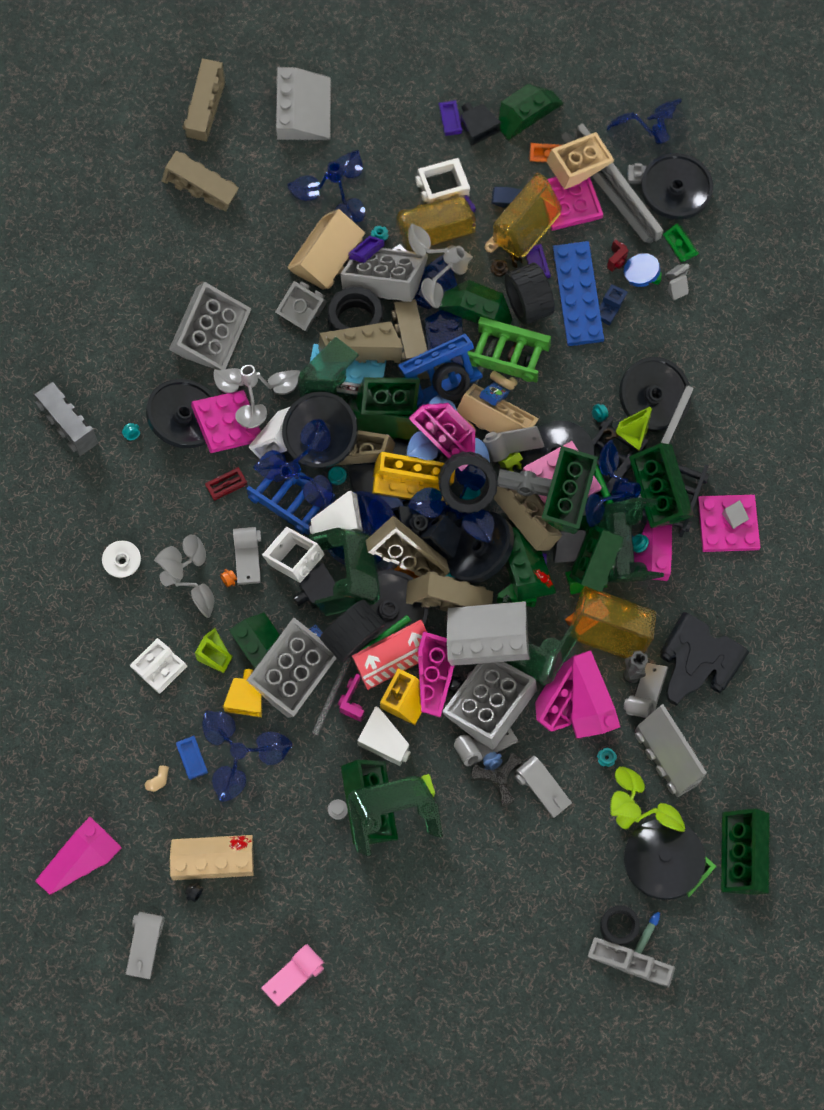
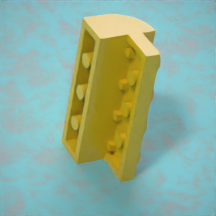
M381 452L374 466L372 494L446 506L448 503L444 501L438 484L440 469L445 463ZM455 470L450 477V486L454 483Z

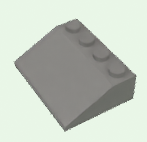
M277 67V140H330L331 78L295 67Z
M381 248L365 263L350 259L340 274L342 289L353 286L363 287L371 290L379 298L411 302L418 291L428 253L424 256H419L412 251Z
M203 282L196 287L169 350L187 360L218 370L226 369L251 308L208 283Z
M526 601L448 608L447 657L450 665L530 660Z
M292 618L246 681L286 717H294L336 660V657L317 635L297 619Z
M505 662L477 664L442 713L475 740L494 750L536 693V679Z
M663 704L636 727V739L646 747L647 750L645 752L648 758L656 763L658 774L661 777H665L668 782L667 788L671 794H675L678 798L698 786L707 772Z

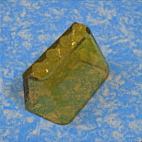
M537 172L494 222L493 241L516 257L526 256L561 214L562 206L545 176Z
M459 194L452 195L450 198L435 200L430 204H421L413 209L401 210L396 216V223L407 251H413L408 239V231L412 223L423 228L428 233L431 246L476 232L475 215L465 197Z
M584 586L570 625L569 636L575 641L626 659L631 657L635 651L645 653L654 639L657 612Z

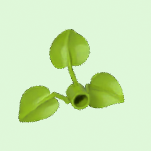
M619 766L615 771V779L621 787L631 790V796L623 791H616L613 794L610 809L611 816H617V824L623 829H628L634 821L638 823L648 815L656 813V819L661 824L684 832L685 825L682 817L671 805L660 803L657 809L653 808L641 815V809L633 798L636 791L639 793L644 791V781L635 771Z

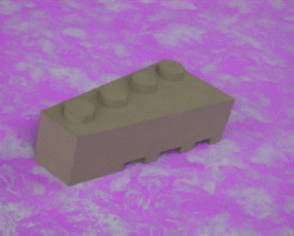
M203 58L201 60L192 101L188 108V117L184 120L183 130H185L186 137L202 141L208 140L225 85L222 62Z
M175 151L165 167L162 182L166 184L171 182L179 190L186 189L190 192L191 196L196 198L203 197L206 203L224 211H227L239 189L232 181H226L217 172H211L202 163L195 162L185 153Z
M413 299L411 302H394V310H391L392 320L396 321L394 329L397 335H399V340L403 346L401 358L403 363L426 352L427 347L416 299ZM425 371L418 374L417 377L420 380L428 379L429 375Z
M390 321L320 333L318 350L324 362H349V360H356L359 363H366V360H377V363H385V360H394V363H401L403 346Z
M358 430V437L353 450L343 461L336 465L376 462L381 452L393 454L396 443L389 435Z
M497 487L494 500L534 549L550 551L562 537V534L558 529L541 519L544 504L537 494L523 496L517 490Z
M394 516L366 540L368 553L376 554L387 562L391 561L404 570L408 569L414 572L419 577L427 574V572H436L439 576L445 577L450 572L447 560Z
M427 572L423 576L408 581L406 604L413 605L414 602L422 603L421 607L440 606V610L448 611V608L490 605L493 602V592L486 590L483 586H472L466 581L459 582L454 580L453 577H442L436 572Z

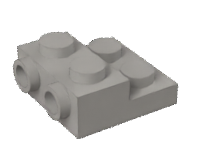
M293 281L275 313L307 332L316 316L319 317L327 301L324 300L325 295L317 290L315 293L309 290L310 286L306 283Z

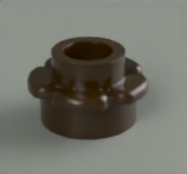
M504 260L493 261L491 266L492 273L498 277L505 275L508 272L507 263Z

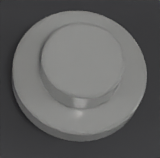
M340 799L333 800L328 806L330 817L336 820L343 819L348 813L347 804Z

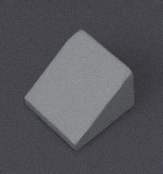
M679 264L665 275L670 281L682 275H687L689 265Z
M682 275L669 282L667 291L673 300L689 293L686 275Z
M740 500L725 508L722 513L732 529L749 520Z

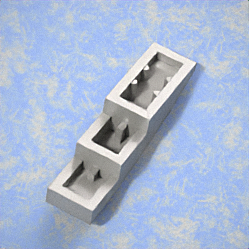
M594 937L588 954L589 958L668 988L675 971V967L656 961L652 957Z

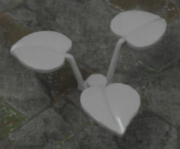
M412 223L409 227L408 239L413 251L419 256H424L426 252H444V261L449 264L433 278V281L430 278H426L421 284L424 298L436 309L440 307L444 295L442 286L436 283L437 279L450 267L456 274H464L473 256L464 251L461 246H449L445 249L435 250L429 249L431 247V240L428 233L423 228Z
M245 365L241 369H214V380L220 391L234 393L238 390L239 386L244 384L248 386L251 405H244L236 412L237 422L245 428H255L261 425L267 417L266 407L263 404L255 405L252 387L257 384L258 378L269 389L273 388L276 394L285 395L296 389L301 375L300 370L278 372L270 376L267 382L260 375V372L256 373L253 365Z
M188 535L183 540V550L186 556L189 557L188 561L182 564V555L173 546L163 549L154 561L165 570L160 573V581L164 586L175 584L176 587H194L191 590L192 599L206 618H209L214 607V595L211 589L206 584L198 586L197 583L181 582L183 567L192 561L196 566H201L206 559V551L202 541L196 535Z

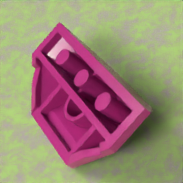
M449 403L422 405L409 417V420L448 458L460 452L470 451L475 453V429ZM469 464L462 465L458 468L461 471H463Z
M572 657L554 670L535 702L536 720L549 731H555L572 724Z

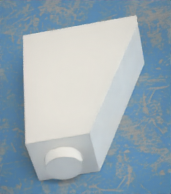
M290 407L278 411L249 445V448L260 460L273 454L276 455L287 451L283 441L282 426L284 417Z
M352 491L345 493L313 517L309 527L311 536L318 541L362 532L357 494Z
M375 706L358 739V746L400 766L402 761L406 763L411 752L408 751L409 744L380 708Z

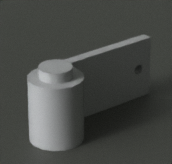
M537 426L500 433L490 432L483 440L488 449L491 462L501 461L510 453L544 447Z
M256 527L233 529L237 584L261 583L258 542H261V531L257 530Z
M647 663L645 667L646 676L640 678L635 696H629L624 702V710H626L628 715L647 718L655 711L667 674V666Z
M509 728L494 750L472 739L470 735L458 736L455 740L454 748L464 765L472 766L482 761L488 753H497L518 742V739L511 728Z
M532 756L515 770V779L519 784H525L532 789L553 818L572 803L536 756Z
M144 912L134 915L132 927L135 929L126 975L146 979L151 978L158 938L162 933L164 924L163 916Z

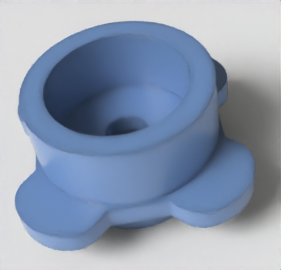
M496 752L488 753L483 758V764L486 766L484 769L486 771L497 769L503 762L500 759L502 757L501 754Z

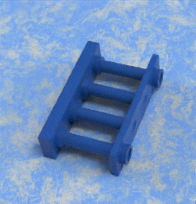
M466 334L398 365L405 378H418V374L425 371L428 372L432 386L422 390L419 384L417 408L429 403L432 398L439 395L432 383L435 373L434 367L448 362L452 363V358L461 355L465 371L470 378V383L483 377L479 369L471 365L468 351L474 349V346ZM450 372L448 373L449 378L442 380L441 386L445 391L454 390L461 382V375L459 373Z
M273 454L269 459L271 471L255 490L250 486L246 488L248 498L256 504L259 502L295 526L294 529L300 534L305 533L309 536L311 533L308 524L311 522V519L323 505H331L336 501L335 494ZM281 473L286 477V481L270 500L262 495V493L276 475ZM292 485H299L302 491L287 510L277 505ZM312 494L317 497V501L301 521L293 513L307 495Z

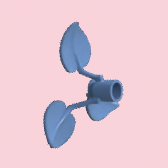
M440 395L435 396L429 402V404L449 403L457 411L451 400H446ZM421 431L416 432L411 437L407 447V456L422 460H433L440 453L444 454ZM475 438V453L482 455L490 463L486 445L480 439Z

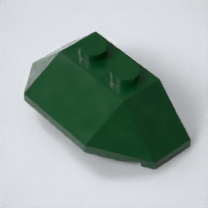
M527 84L501 101L499 121L501 122L500 132L507 140H510L563 105V102L552 90Z
M471 280L445 291L439 307L441 310L478 324L480 317L511 325L513 319L503 293Z

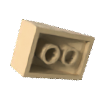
M595 132L553 148L546 162L565 190L580 184L613 163L614 159Z

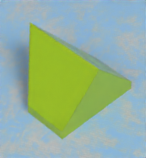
M648 407L620 421L616 429V433L639 451L648 431L652 408Z
M215 628L203 637L195 652L197 661L222 673L225 672L233 657L228 653Z

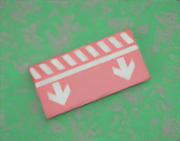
M421 620L352 655L367 690L394 677L398 668L405 671L418 664V648L423 631L427 632Z

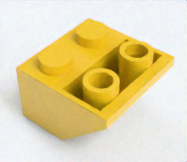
M398 668L380 702V709L416 725L422 713L419 679Z

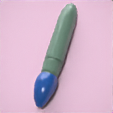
M656 912L650 918L634 952L641 954L655 926L659 922V912Z

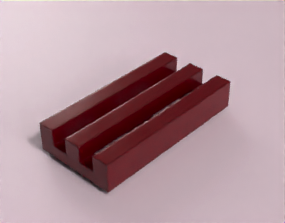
M239 467L205 483L213 501L248 485ZM236 474L239 475L238 477H236V478H234V479H231V480H229V481H226V482H224L223 484H221V485H219V486H217V487H215V488H213V489L211 488L212 486H214V485H216V484H218V483H220V482H222V481H224V480H226V479H228V478H230V477H232V476H234V475H236Z

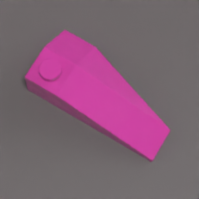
M647 521L641 535H645L649 539V544L645 551L640 553L633 552L630 559L629 577L668 581L671 574L672 524L651 528L649 521Z
M423 631L418 648L421 712L441 717L455 666H451L448 661L447 638Z
M587 651L572 656L573 694H571V700L573 701L571 722L576 738L603 734L620 728L614 704L592 652Z
M89 817L35 881L51 895L78 878L89 874L96 868L107 864L122 847Z

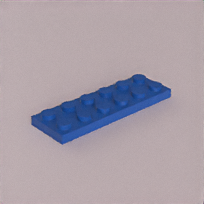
M589 241L554 245L553 253L567 346L604 342Z

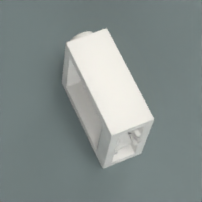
M459 158L418 169V176L415 177L418 187H421L422 200L427 202L429 208L458 200L465 195L469 197L470 186ZM452 171L458 187L432 194L426 178Z
M288 527L280 533L262 554L271 567L299 583L302 582L325 555L318 543ZM297 544L308 550V552L292 569L281 563V561Z

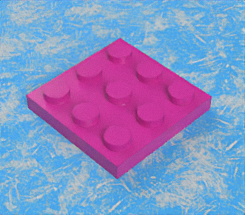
M557 177L536 182V188L551 231L603 218V212L590 177L580 184L565 190Z
M244 390L192 401L191 407L210 453L251 444L261 432L259 426L245 428L236 420L237 410L244 405H250Z
M755 495L698 496L702 552L760 550ZM740 500L749 520L732 529L722 513L725 508Z

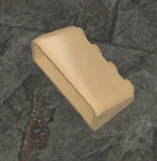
M340 209L330 212L318 222L290 262L288 269L293 274L322 290L329 289L335 282L333 280L335 276L343 271L344 263L350 260L348 253L363 241L362 237L365 232Z

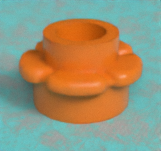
M225 569V572L220 574L226 587L235 586L236 575L232 570L228 571Z

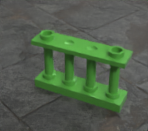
M480 317L478 332L482 333L475 352L468 351L471 365L519 377L527 382L533 381L537 383L538 371L535 370L541 351H549L551 336ZM488 336L499 338L492 358L482 355ZM508 340L517 343L510 363L499 360L504 345ZM525 345L534 347L528 367L517 365Z

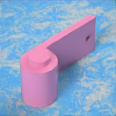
M306 944L261 989L279 1007L312 975L316 977L323 971L324 967L322 965L324 961Z

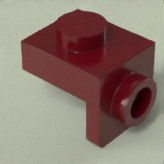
M616 239L611 247L615 254L608 260L607 268L611 272L616 268L620 269L624 265L629 251L625 244Z

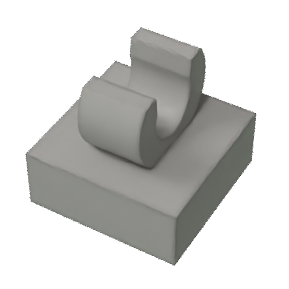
M638 163L628 165V184H641L646 166Z

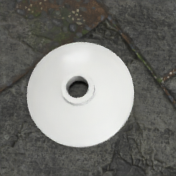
M116 541L110 544L102 555V564L106 572L118 578L132 575L139 568L141 562L138 548L128 541ZM125 559L126 562L124 564H120L119 560Z

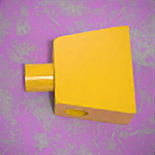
M245 669L243 679H233L223 706L225 712L262 717V695L246 681L254 670Z

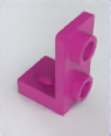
M356 674L354 678H350L346 687L348 691L346 695L341 696L338 705L340 706V713L361 722L364 717V710L356 703L349 704L360 681V675Z

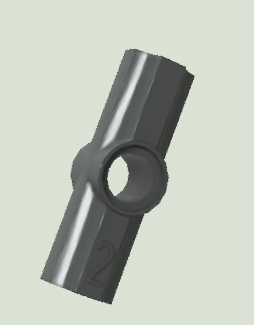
M500 469L497 487L517 490L523 496H531L533 494L547 496L552 479L537 477L531 471L517 473Z
M635 651L631 657L625 659L624 680H627L630 684L637 683L638 679L646 676L647 654Z

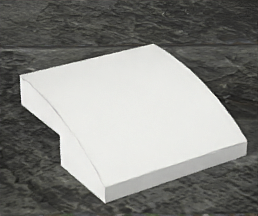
M157 638L130 664V667L160 694L187 665Z

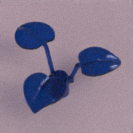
M682 98L663 103L654 110L655 113L647 118L648 120L657 119L658 123L652 126L653 130L635 112L618 116L608 125L606 130L608 132L613 126L625 123L631 119H637L648 131L649 135L654 136L656 144L666 142L670 137L666 130L664 118L672 119L676 105L681 103Z
M359 150L350 152L336 161L330 162L327 166L328 172L324 173V178L320 185L319 181L310 175L299 177L287 184L288 189L295 197L304 201H310L319 196L318 189L323 187L327 178L333 183L338 182L343 203L339 204L336 210L340 209L354 223L362 221L365 217V207L360 200L351 198L346 201L341 182L343 175L347 178H355L362 173L363 163Z
M315 419L306 424L302 429L301 442L309 447L299 457L286 463L282 453L277 450H270L260 458L253 468L265 478L275 482L293 477L310 481L303 488L305 499L310 504L325 509L331 505L333 499V488L330 481L322 475H318L314 479L299 475L301 467L298 461L309 453L312 448L317 452H321L330 445L331 437L325 422L322 419Z
M613 440L608 441L603 447L599 457V466L603 475L609 474L617 480L613 484L611 496L600 499L598 494H592L588 498L585 511L590 527H594V525L601 521L605 511L602 504L604 501L613 500L612 508L614 511L619 512L633 503L632 498H638L641 493L639 483L628 482L627 478L614 474L618 467L619 455Z
M469 464L463 471L459 468L455 470L456 481L461 485H465L459 496L461 499L468 487L473 491H478L486 482L485 474L475 465ZM430 487L418 491L409 502L408 507L427 518L438 517L442 511H445V515L449 511L457 515L456 520L465 516L462 519V526L468 534L485 542H490L492 539L494 519L485 510L481 509L478 512H473V514L472 512H458V510L451 508L449 504L447 506L445 501H441L442 495L439 490Z
M205 711L203 716V732L206 739L214 745H221L226 740L232 746L230 752L234 758L233 768L222 766L214 772L212 783L221 802L231 800L243 791L246 785V775L244 772L236 770L238 760L244 759L247 752H259V758L262 762L268 765H275L285 758L292 747V742L282 734L265 732L259 735L256 740L259 748H246L242 743L234 744L229 739V736L235 732L234 719L224 712Z

